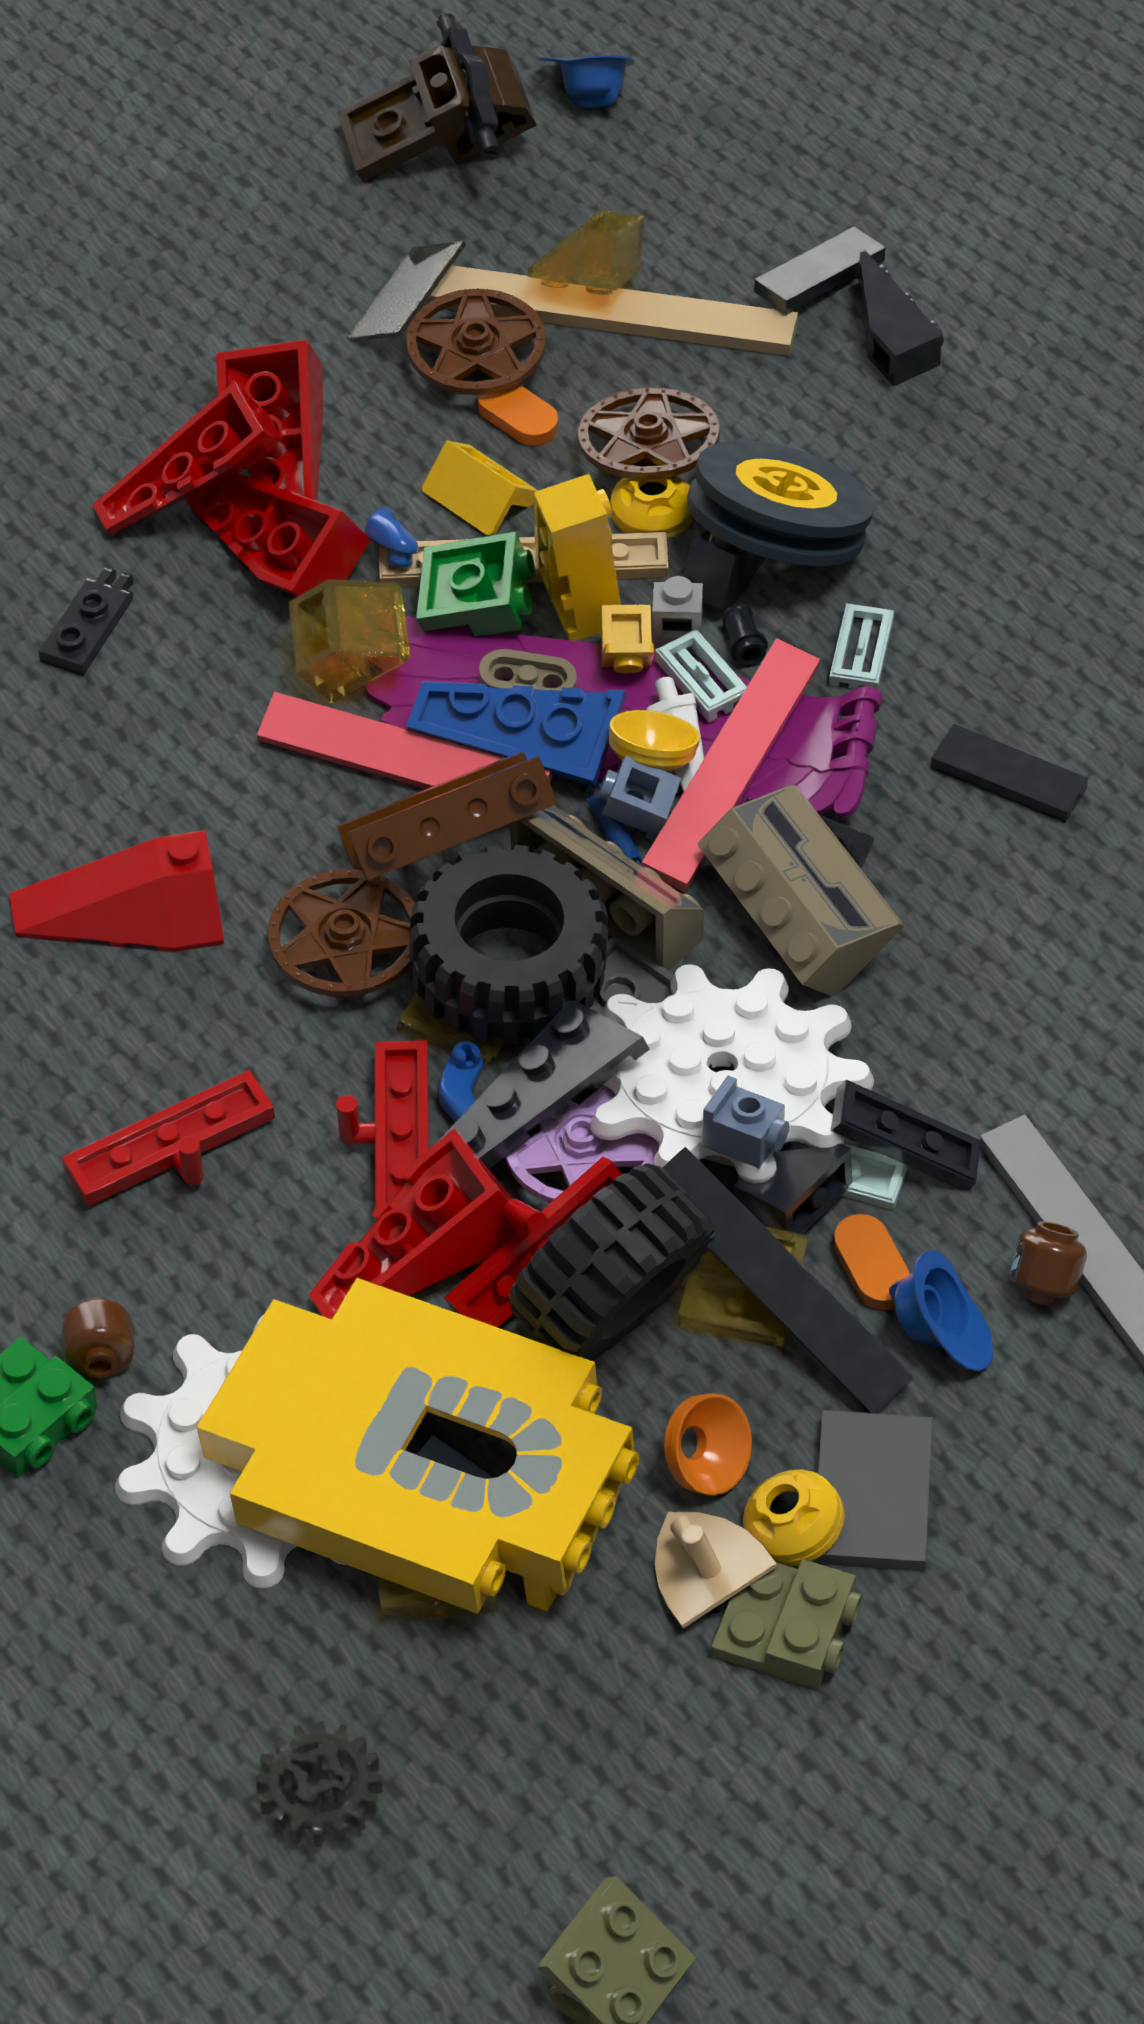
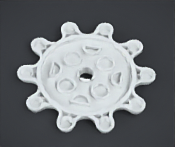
M692 964L683 965L676 970L670 981L672 995L663 1002L646 1003L627 994L614 995L607 1001L602 1015L643 1036L650 1050L637 1060L628 1056L611 1069L614 1077L603 1085L612 1089L616 1096L597 1108L591 1118V1130L594 1135L603 1140H617L634 1133L647 1134L653 1137L659 1144L653 1165L661 1166L662 1168L679 1151L686 1147L698 1160L707 1156H722L729 1159L735 1165L740 1178L746 1182L762 1183L774 1176L776 1161L773 1156V1150L759 1169L702 1147L703 1109L727 1075L737 1079L738 1087L785 1104L784 1120L789 1122V1132L785 1143L797 1141L810 1147L828 1148L837 1144H844L845 1137L831 1131L833 1114L825 1109V1105L830 1100L836 1098L837 1087L846 1079L869 1090H872L874 1085L873 1075L866 1063L859 1060L836 1057L828 1052L832 1044L844 1039L851 1032V1020L845 1009L831 1004L810 1011H800L789 1007L784 1003L789 992L788 984L783 974L776 969H763L755 975L754 979L747 986L732 990L720 989L712 985L700 967ZM732 1063L734 1064V1071L723 1070L716 1073L709 1068V1065L715 1068L718 1066L730 1067Z
M262 1317L256 1323L254 1331L258 1326L259 1322L261 1321ZM196 1334L187 1335L179 1340L173 1351V1361L184 1378L183 1385L174 1393L165 1396H154L145 1393L132 1394L121 1407V1423L127 1429L149 1437L153 1443L154 1452L149 1459L126 1468L119 1475L115 1484V1493L120 1501L128 1505L136 1506L149 1502H162L174 1510L176 1523L162 1542V1553L169 1563L176 1566H186L198 1560L212 1546L229 1545L237 1549L242 1556L243 1576L247 1583L254 1588H271L283 1578L286 1556L297 1546L236 1523L229 1493L242 1471L204 1458L196 1428L242 1351L235 1353L219 1352L201 1336ZM333 1560V1561L336 1562V1563H339V1564H342V1565H346V1564H344V1563H341V1562H338V1561H336V1560Z

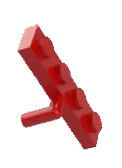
M427 1040L375 1042V1123H359L357 1100L353 1096L343 1095L336 1101L340 1140L348 1145L375 1144L376 1208L382 1201L388 1205L407 1182L402 1177L404 1172L414 1160L429 1149Z
M247 1070L63 1156V1168L87 1207L173 1166L176 1167L188 1185L196 1186L204 1178L201 1153L275 1119L274 1106L251 1071Z
M601 1157L541 1212L520 1200H508L504 1204L503 1213L517 1233L444 1297L455 1313L497 1328L513 1314L510 1307L509 1291L511 1286L517 1282V1276L521 1270L529 1264L531 1257L536 1251L544 1246L549 1240L548 1238L559 1227L561 1228L581 1206L583 1207L597 1192L604 1187H608L614 1179L622 1175L613 1161Z

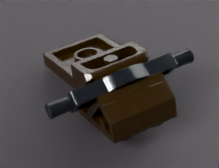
M444 13L438 17L439 21H436L443 38L440 46L409 60L413 74L337 112L355 170L361 180L365 182L441 143H444L457 165L481 153L484 159L494 160L501 153L499 144L537 126L519 73L508 52L505 49L471 45L466 29L457 28L455 17L452 14Z

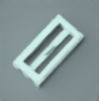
M846 603L831 667L829 685L839 686V683L842 682L849 683L848 688L852 689L859 688V685L879 688L894 620V610ZM854 618H863L852 670L843 669ZM880 620L882 622L870 673L862 672L873 621Z
M697 629L655 650L656 662L669 677L674 679V683L684 694H694L697 710L708 722L717 719V712L720 710L725 714L733 711V703L740 700L747 688ZM690 646L729 691L724 693L709 676V672L700 662H697L687 651V647Z

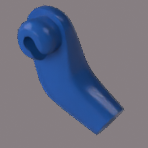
M380 507L370 515L366 524L365 534L371 541L390 549L387 555V562L390 565L399 568H409L413 563V554H417L419 551L416 539L404 526L396 521V515L392 509Z
M463 1041L454 1046L439 1084L440 1106L454 1123L476 1101L472 1092L483 1069L480 1048L469 1041Z

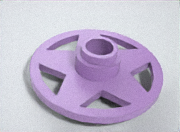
M602 1085L598 1088L599 1090L580 1105L569 1100L567 1103L571 1109L555 1121L549 1119L538 1123L541 1132L506 1156L505 1160L510 1172L524 1189L539 1199L551 1203L563 1191L546 1186L530 1174L562 1171L569 1187L601 1157L613 1161L616 1167L643 1166L645 1163L653 1164L659 1144L653 1137L650 1136L649 1138L640 1133L630 1134L617 1140H603L593 1134L591 1118L600 1105L616 1096L612 1089Z

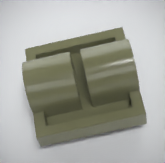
M617 1876L605 1877L536 1968L553 1984L549 1994L554 2004L578 2023L647 2024L696 1957Z

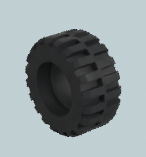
M500 845L485 847L484 853L475 855L473 851H469L456 857L455 865L452 866L447 862L433 873V881L428 880L423 884L417 894V903L412 906L410 917V971L413 973L415 990L418 996L425 999V1007L435 1017L440 1019L445 1016V1025L461 1034L464 1030L472 1032L473 1039L489 1042V1038L503 1039V1044H518V1039L530 1037L532 1041L571 999L591 1008L594 997L600 994L604 983L608 942V916L605 904L599 900V892L594 884L588 879L582 881V872L568 861L564 865L558 863V856L542 850L541 854L530 852L529 846L514 845V850H501ZM517 928L538 935L547 941L551 947L543 953L528 959L504 961L486 957L473 950L466 943L476 935L488 930Z
M645 1163L643 1166L638 1165L632 1168L629 1173H623L614 1179L608 1187H604L597 1192L588 1203L576 1210L570 1216L571 1218L548 1238L549 1240L542 1248L536 1251L531 1257L529 1264L517 1276V1282L511 1286L509 1291L511 1311L542 1344L593 1361L600 1357L604 1351L611 1349L619 1343L625 1335L637 1328L651 1312L653 1313L681 1285L683 1279L694 1270L700 1262V1258L707 1253L711 1246L710 1243L715 1238L713 1219L664 1168Z

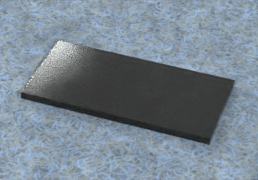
M457 241L412 247L347 339L357 342L402 336L465 248V242Z

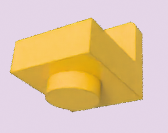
M601 605L602 667H614V671L618 673H636L642 671L643 667H651L654 656V644L651 639L650 605Z

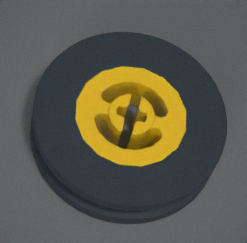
M727 441L704 449L698 457L695 467V479L692 481L687 495V506L692 516L705 529L720 539L742 550L765 558L808 566L837 565L857 557L863 548L866 528L871 522L875 509L874 499L868 489L854 476L840 467L797 449L757 441Z

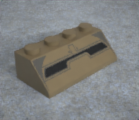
M790 785L731 808L697 843L801 984L830 996L837 995L905 926L797 786Z
M551 806L510 823L511 850H514V845L529 846L532 853L541 854L542 850L555 854L558 856V863L564 865L568 861L582 872V881L588 879L594 884L599 892V900L605 904L608 916L607 928L609 938L616 933L668 970L704 939V909L700 907L693 897L688 894H681L663 882L654 870L642 867L624 855L615 843L604 841L586 829L585 825L577 817L566 815L555 806Z

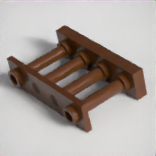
M520 751L338 824L336 829L352 869L363 870L366 880H370L558 803L540 757L536 756L527 760L525 753Z

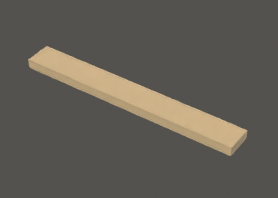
M445 264L437 265L428 294L429 303L435 298L458 290L477 288L497 290L513 295L527 303L534 309L543 323L790 356L798 324V312L789 311L785 314L781 310ZM490 303L495 316H521L510 308ZM460 304L453 305L446 309L458 311Z

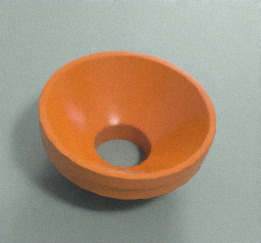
M700 1394L691 1396L675 1409L665 1431L664 1452L671 1474L683 1488L698 1494H722L733 1488L741 1480L748 1467L752 1449L751 1428L744 1411L733 1399L722 1394ZM691 1427L697 1436V1448L692 1457L688 1459L682 1452L681 1439L684 1431Z

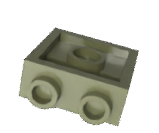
M805 1559L801 1560L798 1569L776 1562L778 1567L730 1598L711 1646V1656L819 1690L825 1673L828 1672L835 1675L838 1670L845 1647V1642L838 1640L843 1625L854 1626L860 1611L863 1595L855 1592L856 1575Z

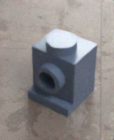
M625 756L617 773L608 769L597 795L598 798L606 801L601 814L646 832L645 838L655 841L667 820L681 778L656 767L643 765L634 761L631 757Z
M727 1075L703 1109L702 1147L760 1169L772 1150L780 1151L787 1139L789 1122L784 1120L785 1104L737 1086V1079Z

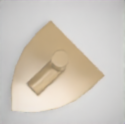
M668 1512L657 1539L655 1570L658 1587L670 1611L683 1628L778 1567L764 1546L746 1529L725 1518L700 1512Z

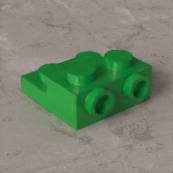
M516 532L424 547L416 616L422 632L469 624L475 637L521 630L522 616L530 615L532 612L531 595L528 587L525 586L527 579L535 577V562L531 551L524 550Z
M21 1336L0 1354V1463L18 1478L31 1467L38 1468L44 1465L53 1455L56 1445L71 1431L77 1433L88 1426L98 1408L95 1388L92 1384L59 1357L55 1356L51 1360L46 1358Z

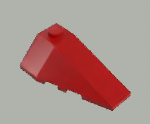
M234 381L92 505L105 530L112 535L247 470L258 459L268 455L273 447L283 438L268 413Z
M240 473L189 497L186 501L264 584L295 596L346 580L371 541L342 510Z

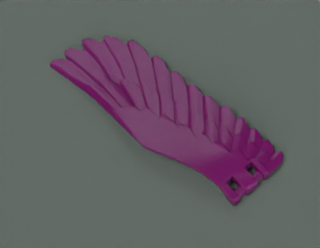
M382 611L373 620L377 633L387 641L375 642L364 648L368 663L385 673L384 675L367 679L365 690L370 700L390 709L382 715L381 722L407 729L406 725L422 681L480 684L479 665L481 660L488 653L498 649H511L555 656L569 661L577 673V688H583L584 692L607 693V689L625 690L627 699L622 712L646 710L647 707L659 702L655 682L660 678L669 677L656 662L655 648L651 667H643L642 671L636 673H618L614 671V667H602L601 643L505 633L475 637L471 628L464 626L422 632L416 617ZM694 657L697 662H700L709 672V676L724 693L729 691L703 660ZM738 676L746 686L749 685L751 680ZM505 678L500 679V680H503V681H510L509 679H505ZM675 684L678 695H683L684 693ZM863 686L839 697L802 695L738 805L743 804L746 797L756 799L784 787L794 785L799 788L819 815H824L833 808L836 817L841 820L852 815L860 806L866 778L869 775L870 762L866 759V754H870L874 748L877 722L873 715L880 709L882 701L881 692L874 687ZM696 708L704 758L732 711L725 714L720 710L717 712V719L708 722ZM841 716H849L841 720ZM611 745L600 772V784H602L608 769L617 773L622 763V760L616 755ZM552 775V777L557 780H569L559 776ZM680 784L676 795L684 793Z

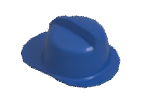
M618 55L586 56L574 59L537 57L539 61L559 64L567 95L574 104L580 108L588 109L612 105L616 101L617 96L622 92L626 67L635 63L634 58Z
M934 1250L921 1253L915 1262L914 1272L896 1281L889 1288V1294L895 1305L899 1323L905 1334L913 1341L931 1347H943L949 1356L965 1369L978 1372L987 1368L993 1359L992 1336L982 1313L962 1285L952 1263L942 1253Z

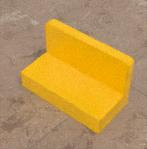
M446 440L422 486V491L484 534L490 536L497 533L511 505L529 508L534 503V492L538 491L473 446Z

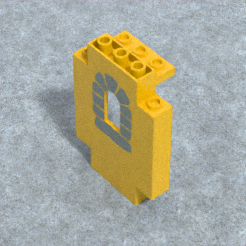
M356 1278L332 1320L273 1299L196 1427L204 1458L242 1471L229 1493L237 1524L476 1614L479 1613L488 1595L493 1597L497 1594L503 1583L506 1570L523 1576L527 1604L548 1612L556 1595L564 1596L567 1593L574 1574H580L585 1569L598 1528L604 1529L609 1524L622 1483L629 1484L639 1463V1453L634 1449L632 1427L595 1414L602 1397V1388L597 1385L595 1362ZM426 1412L506 1440L515 1448L517 1457L515 1464L507 1473L499 1477L485 1479L407 1452L405 1449Z

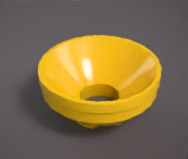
M679 475L654 480L622 478L615 485L611 494L610 505L613 514L611 518L614 524L625 534L666 532V539L675 537L685 531L694 519L687 506V495L690 485ZM657 482L664 485L666 490L658 495H647L639 488L645 483Z
M650 710L625 711L615 715L609 724V744L622 761L625 756H629L638 763L656 767L670 774L672 771L690 762L696 755V750L699 746L700 736L695 727L681 718L662 712Z
M803 1469L788 1470L766 1479L755 1489L744 1508L743 1525L744 1529L764 1546L775 1562L787 1566H798L802 1559L813 1561L832 1547L843 1528L845 1512L838 1492L823 1476ZM786 1491L799 1494V1500L791 1511L785 1514H775L770 1511L772 1501L779 1494Z

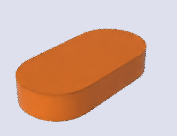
M520 384L500 392L477 395L478 411L481 416L520 443L529 446H540L549 443L556 437L558 433V414L556 410Z
M855 1214L846 1217L836 1227L834 1251L859 1299L872 1309L883 1311L895 1309L889 1294V1288L896 1281L910 1275L905 1262L886 1227L880 1220L866 1214Z

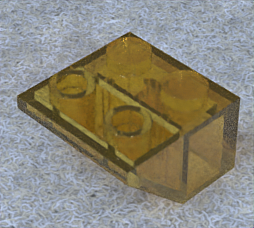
M606 210L598 211L528 268L527 277L541 279V284L548 287L564 288L568 287L570 283L586 286L585 290L592 294H612L613 290L617 291L640 270L645 216Z
M326 580L289 602L296 673L331 703L358 690L360 687L411 659L402 588L397 583Z

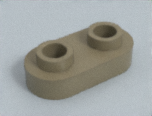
M498 649L485 655L479 665L480 684H486L487 687L513 688V685L533 686L537 690L562 691V687L577 688V673L574 666L569 661L560 657L511 649ZM505 678V679H509L510 681H503V680H500V679Z

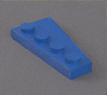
M422 681L406 727L407 730L502 757H508L520 751L525 753L527 760L539 756L544 769L550 770L552 775L595 787L610 747L608 738L610 721L615 715L622 713L627 694L625 690L607 689V693L584 692L583 688L562 687V691L537 690L533 686L513 685V688L487 687L486 684Z

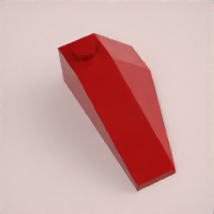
M307 339L216 353L218 395L235 381L268 413L283 438L273 447L268 455L258 459L249 467L251 478L318 501L323 421L322 362Z
M205 830L153 838L9 893L16 937L74 943L80 939L109 942L110 946L127 948V944L156 946L157 951L179 952L224 944L215 880Z
M455 1128L411 1163L402 1175L407 1182L389 1205L382 1201L374 1210L371 1216L376 1221L361 1241L349 1243L311 1290L309 1295L323 1317L333 1319L356 1278L410 1296L488 1258L517 1233L503 1213L504 1204L512 1198Z

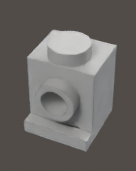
M682 576L671 577L665 582H654L652 609V643L654 648H660L696 629L702 635L703 583H691L690 580ZM663 622L692 623L691 631L663 630Z

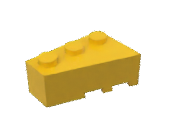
M589 474L534 492L535 565L568 640L571 641L601 634V605H621L611 543L612 533L608 523V518L613 516L612 508L604 489L597 491Z

